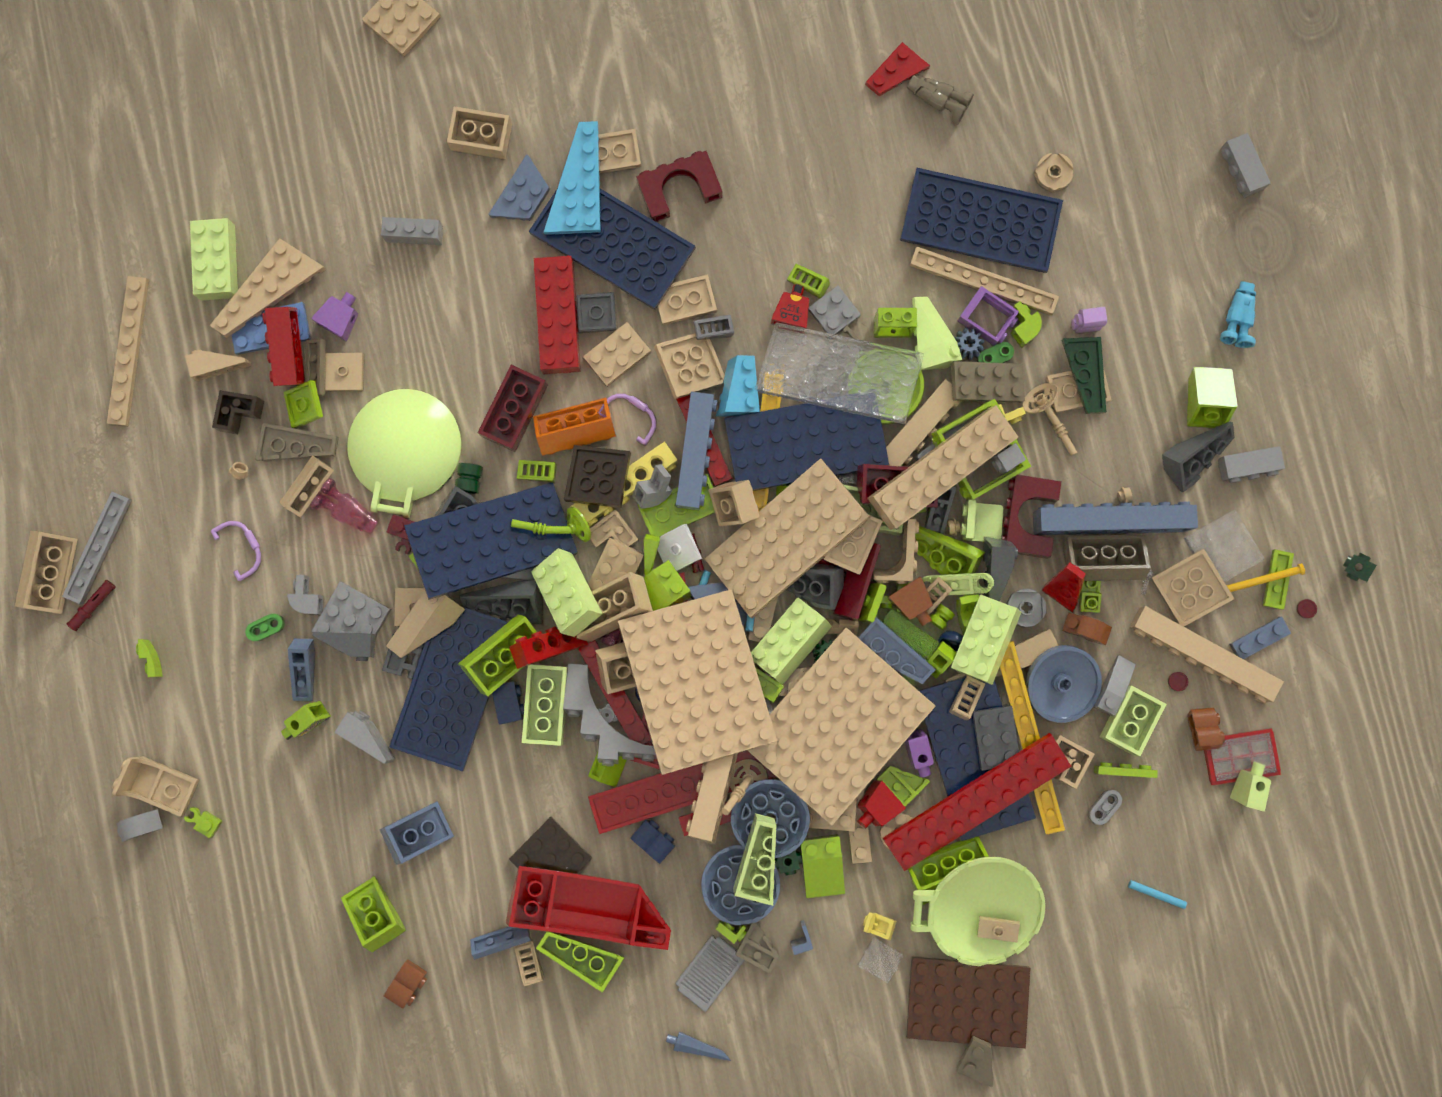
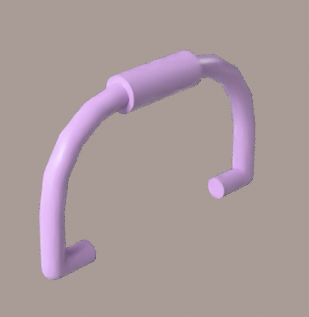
M615 394L607 399L608 404L617 398H624L643 412L646 411L651 418L649 433L645 439L639 436L636 439L641 444L646 445L656 429V418L648 408V405L633 395ZM603 404L598 413L605 418L606 416L600 413L604 408Z
M228 521L211 530L214 539H219L217 532L227 526H238L245 532L244 534L256 553V562L249 571L242 575L239 574L238 570L233 572L237 580L242 581L258 569L261 563L260 545L252 531L238 521Z

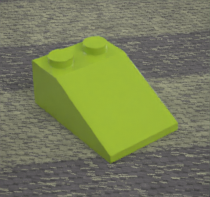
M669 560L644 577L652 611L683 603L691 597L690 589Z
M836 834L805 838L800 845L806 898L845 894L840 836Z
M375 876L341 897L362 946L373 953L406 931L397 911Z

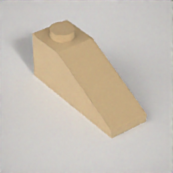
M194 350L191 354L185 356L190 377L196 381L252 366L251 362L246 358L202 350Z

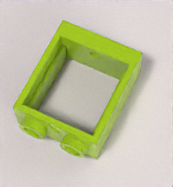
M878 308L874 317V338H911L917 328V308Z

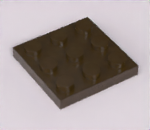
M574 445L564 495L565 502L622 508L631 452Z
M550 817L509 860L517 868L525 866L577 874L592 857Z

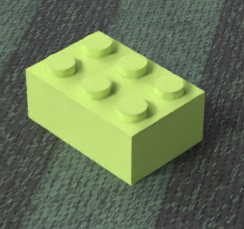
M1132 685L1128 686L1116 715L1109 717L1099 737L1134 756H1141L1167 704Z

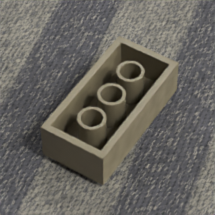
M1145 535L1067 536L1063 546L1065 565L1071 562L1073 565L1078 566L1080 570L1086 573L1084 581L1145 580L1151 569Z

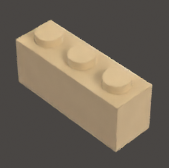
M312 455L279 503L301 518L334 470Z

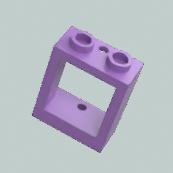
M981 286L957 321L969 330L975 328V334L981 333V338L995 346L997 342L1002 343L1008 335L1005 332L1007 328H1012L1018 320L1016 315L1019 311ZM981 299L1009 317L996 337L968 319Z

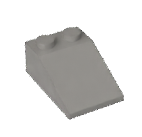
M362 711L347 712L334 733L384 764L393 762L395 758L374 722L369 720L370 716Z

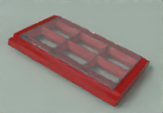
M1272 728L1224 735L1225 742L1220 749L1204 750L1211 785L1236 782L1241 770L1251 771L1254 761L1266 765L1262 776L1281 775Z

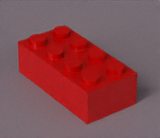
M288 306L265 308L263 322L267 325L265 341L269 344L267 359L271 363L272 369L269 372L270 381L273 382V386L305 383L297 308Z

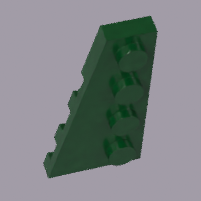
M1101 337L1063 338L1061 341L1085 414L1106 413Z

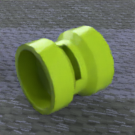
M939 604L936 612L930 615L932 619L930 622L937 628L944 630L947 627V622L952 620L955 614L944 605Z

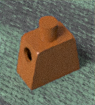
M918 577L887 597L908 621L917 617L922 626L932 621L926 610L932 607L933 603L921 577Z

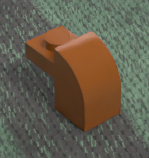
M1068 612L1062 631L1106 646L1112 627L1097 619Z

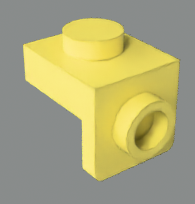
M999 404L1003 415L1008 423L1011 422V425L1022 421V417L1026 414L1023 407L1005 414L1002 405Z
M869 912L863 922V932L872 933L891 940L897 921L878 913Z

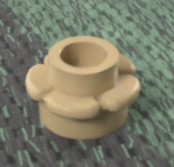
M236 462L229 468V473L235 479H245L248 476V467L244 463Z
M1121 487V490L1117 492L1119 502H1133L1130 488Z
M955 518L947 521V535L955 537L957 532H960V523Z

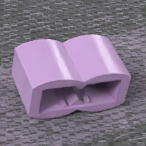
M1105 307L1080 309L1071 321L1072 329L1075 330L1076 334L1100 331L1102 326L1107 324Z

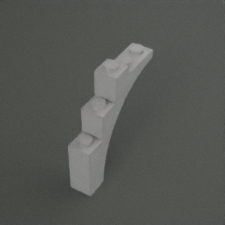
M568 664L563 710L569 717H579V715H582L580 734L582 738H585V741L595 742L596 739H599V763H602L604 766H614V764L619 763V756H622V759L634 760V757L642 758L643 761H654V759H657L653 746L628 739L604 720L591 697L588 665Z

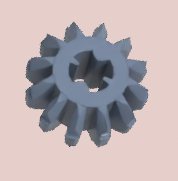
M964 328L963 332L958 331L956 333L957 337H954L962 354V360L966 356L969 360H972L973 356L979 357V352L984 350L982 344L985 341L984 339H978L981 333L974 334L975 328H972L970 332L967 328Z

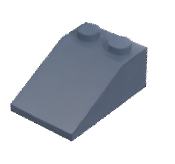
M438 801L379 829L396 865L402 864L454 837Z

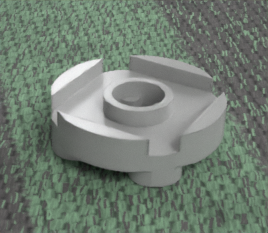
M1020 589L1011 594L1007 601V605L1016 607L1021 611L1017 625L1020 627L1035 626L1046 614L1045 600L1033 589ZM1025 602L1028 606H1031V610H1028L1027 613H1024V610L1021 609Z

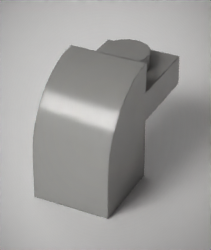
M662 464L655 465L650 480L638 481L632 497L641 509L661 504L672 492L668 485L671 476Z
M296 575V579L293 581L295 594H287L289 604L297 612L308 615H321L323 612L324 596L308 594L309 576Z
M158 809L121 820L117 823V832L122 842L163 828Z

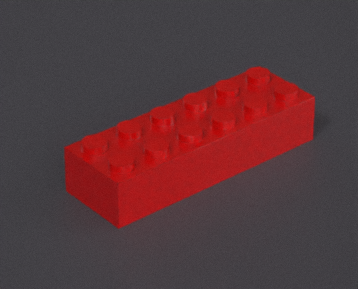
M572 256L534 258L540 370L543 375L581 372L574 262Z

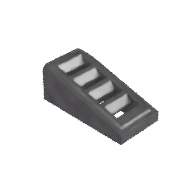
M731 315L693 321L697 340L724 338L734 335ZM721 323H725L726 330H723ZM707 324L711 325V333L708 331ZM714 324H718L719 331L716 332ZM700 325L704 326L705 334H701Z

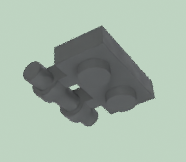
M425 643L411 652L414 653L411 664L406 663L408 654L400 658L388 648L382 671L402 676L404 669L409 670L407 678L413 679Z

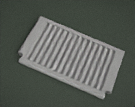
M711 935L675 984L679 986V992L706 1012L745 960L736 956L737 950L721 937L715 938Z

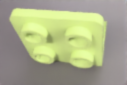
M976 500L966 501L962 506L964 523L961 524L960 530L963 540L983 542L984 537L1001 539L1003 506L976 503Z

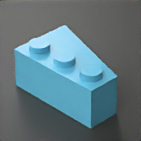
M737 355L727 363L723 381L724 387L722 394H720L719 400L721 401L716 417H734L760 412L755 356Z

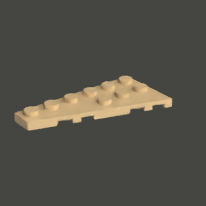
M279 239L210 324V327L228 338L244 327L250 319L260 316L265 308L273 307L292 294L298 286L304 282H309L312 280L311 277L318 272L322 273L326 269L293 246Z

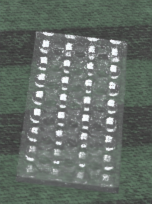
M775 323L755 391L905 424L924 353Z

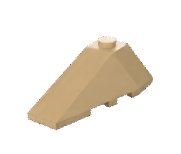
M425 591L386 646L400 658H403L429 639L434 638L440 632L452 626L466 609L447 594L428 600Z

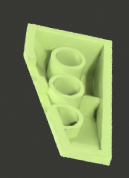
M928 297L912 298L913 308H917V328L914 336L917 337L915 353L920 370L944 369L950 367L954 361H961L962 357L957 341Z

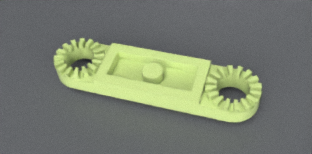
M987 573L931 575L922 578L923 582L933 583L940 577L953 589L949 595L984 594L989 592L994 586L992 576ZM979 579H986L988 587H981ZM939 584L936 585L943 594L946 592ZM931 590L934 595L940 596L935 590Z

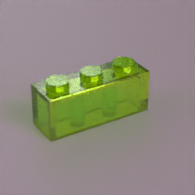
M890 609L882 620L887 627L925 659H929L940 643L893 609Z

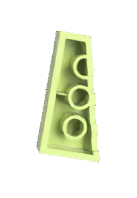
M755 813L733 887L734 895L737 897L772 906L776 847V822L774 818Z

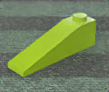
M919 526V532L915 533L916 541H918L917 554L922 556L929 563V566L933 570L936 569L941 575L976 573L985 554L984 551L968 543Z

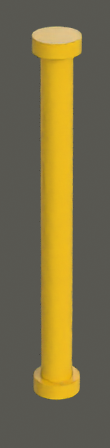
M1300 563L1297 564V567L1226 586L1230 592L1297 574L1304 575L1305 568Z

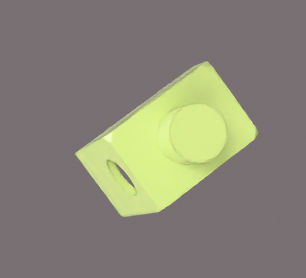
M1254 761L1251 771L1241 770L1230 798L1246 807L1265 812L1271 780L1262 776L1266 765Z

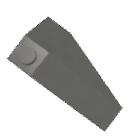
M1227 422L1178 443L1162 454L1164 470L1181 492H1185L1201 478L1199 474L1203 469H1208L1212 465L1211 461L1216 454L1220 455L1235 438L1233 422Z
M984 537L983 551L985 554L983 562H985L987 568L985 573L992 576L994 586L989 592L984 593L983 596L1000 602L1014 568L1015 559L1018 558V549L1011 541ZM983 578L984 585L988 587V581Z

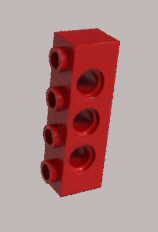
M555 626L545 630V634L539 631L531 634L529 639L526 636L515 640L516 644L510 646L509 649L516 667L519 669L578 649L588 643L585 640L578 639L577 636L573 637L560 633L559 629Z

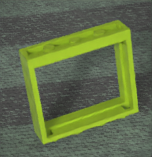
M995 399L990 400L931 433L933 444L937 447L945 441L942 434L990 407L997 405L1001 411ZM1017 439L1010 444L1016 443L1026 460L974 491L966 477L958 482V485L960 487V494L967 501L974 500L1031 467Z

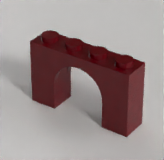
M707 150L694 152L687 158H678L674 163L668 165L661 164L655 170H645L636 176L650 217L655 222L670 217V210L663 195V188L667 181L675 176H687L693 179L699 187L705 204L723 198L722 189Z
M1018 474L1009 479L1008 490H1010V497H1007L1005 509H1008L1007 516H1004L1002 527L1005 528V532L1001 536V540L1011 541L1018 549V554L1045 559L1052 556L1054 538L1026 532L1019 523L1018 512L1021 505L1027 500L1053 503L1059 501L1062 481Z

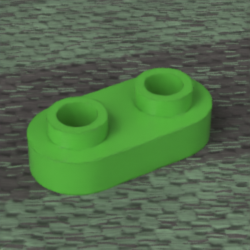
M1008 342L999 343L982 351L977 358V362H987L985 356H989L991 361L988 363H1005L1013 357L1014 348ZM1002 349H1007L1008 354L1002 353Z
M269 614L250 623L246 627L245 633L249 640L261 641L280 632L284 628L285 622L282 616ZM274 620L278 622L276 627L272 625ZM257 628H259L260 630L259 635L255 634V630Z

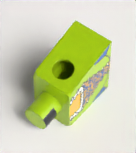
M321 701L305 704L284 721L286 728L281 733L287 740L292 737L303 736L329 719L331 715Z

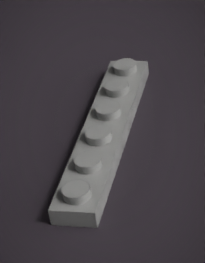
M111 491L62 597L83 605L131 503V499Z

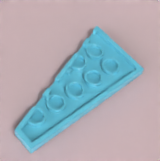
M598 121L578 123L544 229L545 235L601 232Z

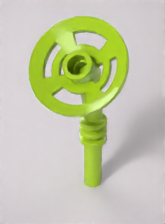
M575 507L567 509V526H546V524L542 525V523L538 524V522L529 523L514 519L511 527L530 530L533 533L537 532V534L542 533V535L571 533L575 534L583 542H588L591 539L589 525L582 513Z

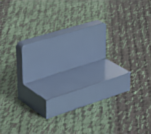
M804 920L800 922L805 936L790 941L794 955L813 949Z

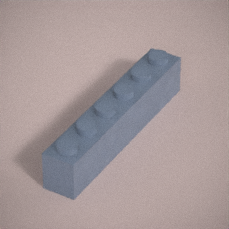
M691 392L676 508L699 510L700 506H704L705 494L701 493L702 487H706L707 475H704L705 468H709L710 457L707 456V449H711L712 438H709L710 430H714L715 419H711L712 411L716 412L717 400H714V394Z

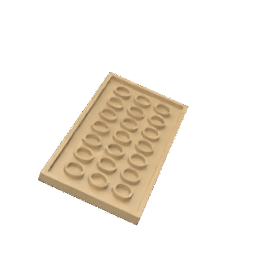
M819 459L760 510V517L746 522L709 554L705 561L727 589H732L734 598L749 617L753 618L865 523L870 516L825 462Z

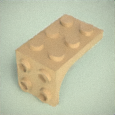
M914 516L904 523L903 550L900 561L890 569L873 570L872 577L874 580H877V583H888V580H893L898 584H907L908 581H913V572H917V560H915L914 553L918 552V541H916L915 533L919 532V522H917Z
M144 756L130 757L121 765V774L113 783L112 795L136 798L182 817L187 810L199 779Z

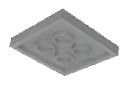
M340 581L311 632L376 634L377 636L391 609Z

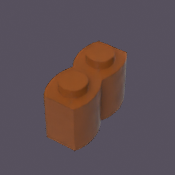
M1215 708L1191 709L1187 715L1195 750L1220 749L1225 742V736L1218 726L1220 724V716L1216 713Z
M407 959L383 996L402 1009L406 1005L410 1006L416 998L414 994L416 989H421L427 981V978H425L427 971Z

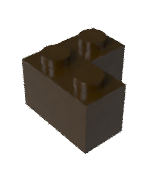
M220 390L212 428L220 432L238 435L242 416L261 419L264 401L257 396Z

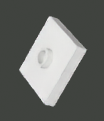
M683 524L660 536L658 546L660 557L663 563L669 560L676 571L702 559L687 524Z

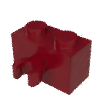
M393 514L386 532L402 538L396 544L395 550L400 551L401 546L405 545V554L409 555L411 547L404 525L414 523V521Z

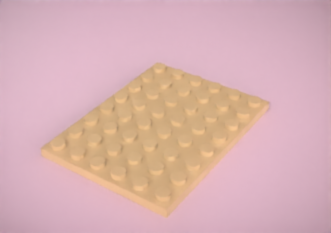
M732 589L618 621L661 775L777 741Z
M845 628L769 714L777 741L747 751L832 826L933 710L935 705L849 629Z

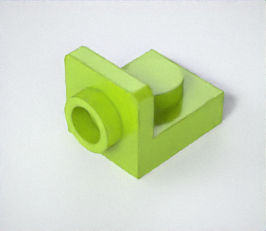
M721 920L715 926L717 931L734 944L737 940L740 942L747 933L745 931V924L741 925L736 932L733 931L735 929L733 925L726 922L723 923Z

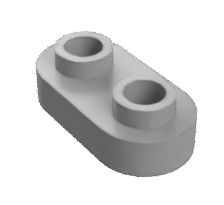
M1115 790L1103 792L1089 809L1088 816L1091 822L1098 825L1107 823L1122 804L1120 793ZM1109 796L1113 797L1112 803H1109L1107 800ZM1097 811L1101 812V816L1099 818H1096L1095 813Z

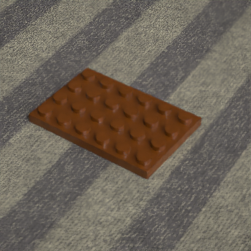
M912 957L907 1039L969 1044L972 1036H975L990 1043L991 1046L1026 1049L1031 968L1029 966L1006 964L972 966L960 963L958 960Z

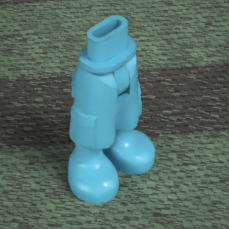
M1244 281L1240 282L1239 289L1235 291L1226 317V322L1229 324L1228 328L1220 335L1221 342L1228 345L1235 343V347L1239 348L1255 346V338L1248 335V329L1254 326L1255 284ZM1237 325L1240 327L1238 334L1236 332Z

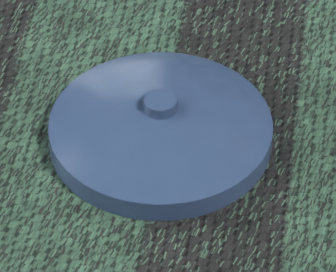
M1060 645L1044 651L1035 659L1027 673L1025 685L1031 706L1039 715L1053 722L1066 723L1081 718L1092 709L1100 695L1102 677L1099 666L1091 655L1074 646Z

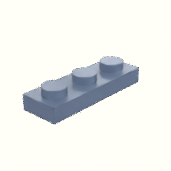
M1281 616L1229 645L1236 656L1245 659L1288 636L1291 632Z
M506 927L470 939L472 957L475 960L531 941L529 929Z

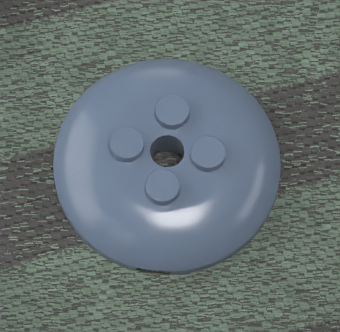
M765 779L750 784L745 791L746 794L740 802L735 804L731 812V826L736 839L745 848L755 813L764 816L767 813H771L776 816L775 858L792 853L802 844L807 836L810 825V813L807 803L780 780Z
M742 845L729 846L717 852L707 863L701 881L703 898L709 910L720 920L733 925L750 924L763 919L774 908L780 893V878L775 866L773 906L734 895L733 887L745 850Z

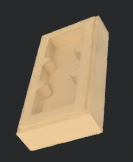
M980 916L977 937L1017 943L1020 922Z

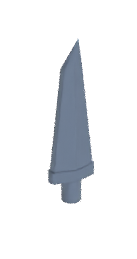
M679 1032L677 1037L667 1035L666 1042L674 1044V1051L731 1061L722 1050L685 1035L682 1032Z

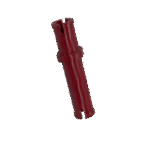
M105 580L88 601L77 609L78 612L66 623L67 626L77 631L87 619L92 617V613L116 586L110 581Z

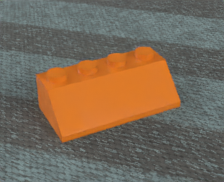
M607 398L533 416L536 439L542 456L566 449H573L574 445H589L593 442L616 437ZM603 404H604V408H603V410H602L600 413L603 414V415H605V416H606L605 418L602 417V416L598 413L599 410L601 409V407L603 406Z

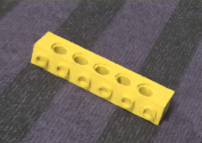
M665 441L629 466L626 482H629L631 487L629 490L624 491L622 505L630 500L629 497L633 495L638 481L651 479L654 471L652 463L655 460L661 461L668 473L677 468L678 460ZM639 471H644L647 475L645 479L639 480L636 478V474ZM574 503L570 506L575 507L582 513L589 528L598 522L597 519L602 515L606 517L614 511V507L599 506V510L592 513L589 511L590 504Z

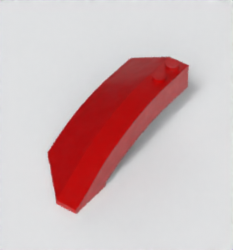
M525 866L518 867L506 918V924L509 927L576 935L631 946L668 950L671 929L639 884Z

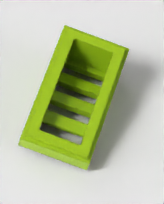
M797 263L787 278V281L794 285L803 286L805 291L818 298L824 296L830 285L828 278ZM801 271V272H802L801 276L799 277L798 280H796L797 275H798L799 272ZM806 275H808L806 282L802 283ZM813 279H816L815 282L813 283L812 287L809 286V285L811 284L812 280H813Z
M519 460L517 479L555 483L557 464L556 462ZM524 465H527L526 475H523ZM531 466H535L534 476L530 475ZM539 466L542 467L541 476H538ZM546 467H549L548 477L545 476Z
M645 534L644 537L645 576L653 569L660 543V537Z

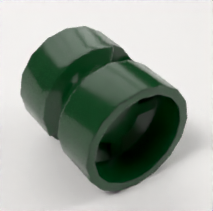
M458 463L457 474L460 477L455 480V486L466 493L479 494L481 483L477 479L481 478L483 467L470 463Z

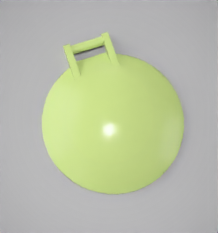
M411 389L389 391L368 402L355 417L347 442L348 458L353 472L359 481L373 493L371 512L378 513L380 511L402 515L403 518H410L413 501L437 492L452 477L459 463L462 448L461 434L456 419L450 410L430 394ZM385 499L403 502L404 508L380 504V501Z
M1001 857L974 859L952 870L943 878L935 890H916L913 892L915 903L910 929L914 932H931L938 947L947 956L957 959L960 963L972 966L999 964L1007 961L1006 958L1015 953L1018 955L1030 945L1029 941L1033 936L1038 934L1045 915L1044 893L1036 877L1020 863ZM923 901H929L928 918L921 921ZM985 916L1019 921L1020 927L1017 943L977 937L979 917Z

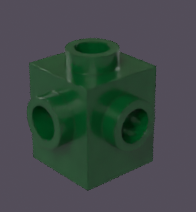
M1359 553V555L1354 554L1353 557L1348 556L1343 564L1346 567L1344 571L1348 572L1347 577L1355 581L1361 579L1365 582L1369 580L1377 565L1370 562L1371 558L1362 553ZM1358 563L1362 565V569L1359 571L1355 569V565Z
M796 850L786 856L775 858L776 868L780 869L781 874L785 873V876L796 874V870L800 869L799 864L802 863L801 854L796 852ZM786 858H790L792 860V863L790 865H786L784 863Z

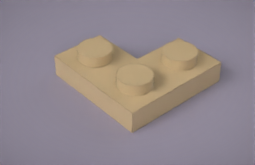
M616 509L590 528V540L596 548L610 537L629 547L639 541Z

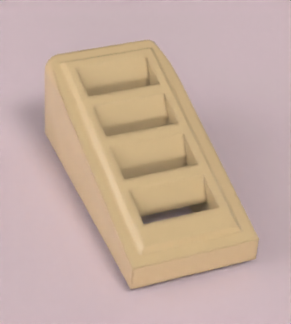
M940 577L927 588L929 596L935 601L933 606L926 610L929 615L953 590ZM937 584L946 590L944 594L936 587ZM932 589L941 596L939 599L931 592Z
M967 675L949 712L966 721L969 720L985 683ZM968 683L977 687V691L967 687ZM965 691H967V692L973 694L974 697L972 698V697H970V696L964 694ZM961 699L970 702V705L962 702ZM958 706H960V707L966 709L967 711L964 712V711L958 709Z
M531 940L514 946L523 985L528 986L543 981L544 975L534 941ZM527 948L531 949L530 952L521 954L520 952L521 950ZM533 957L532 960L523 962V958ZM532 964L535 965L534 968L528 970L525 969V966H529ZM536 972V976L528 978V974Z

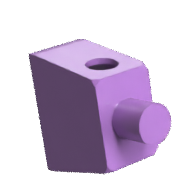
M348 292L345 293L341 301L331 296L311 319L347 341L358 316V313L351 307L356 298Z
M921 728L916 729L904 743L911 765L914 769H918L920 777H926L931 775L929 766L933 765L934 761L927 735Z

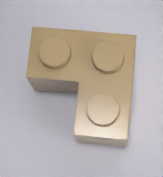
M1055 734V741L1072 767L1054 778L1071 788L1077 789L1095 754L1067 738Z

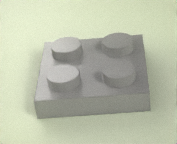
M839 286L808 308L830 339L842 331L846 325H850L861 316Z

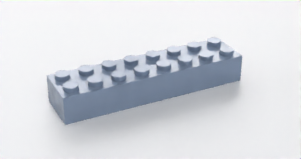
M1143 502L1132 506V503H1120L1118 506H1112V503H1103L1100 506L1093 507V504L1088 503L1081 504L1078 507H1074V504H1063L1062 507L1054 508V504H1046L1033 512L1034 535L1188 532L1198 528L1197 505H1190V502H1178V504L1171 505V502L1158 503L1159 505L1151 506V502Z

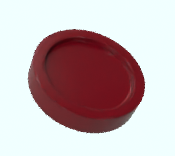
M1310 599L1301 600L1297 605V612L1302 618H1312L1317 613V605Z
M1174 672L1169 676L1168 684L1174 691H1183L1188 686V678L1182 672Z

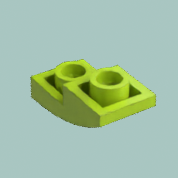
M1101 581L1083 582L1080 592L1081 612L1100 613Z
M138 639L136 653L139 655V659H147L145 663L147 676L151 678L163 677L161 663L154 646L149 640Z

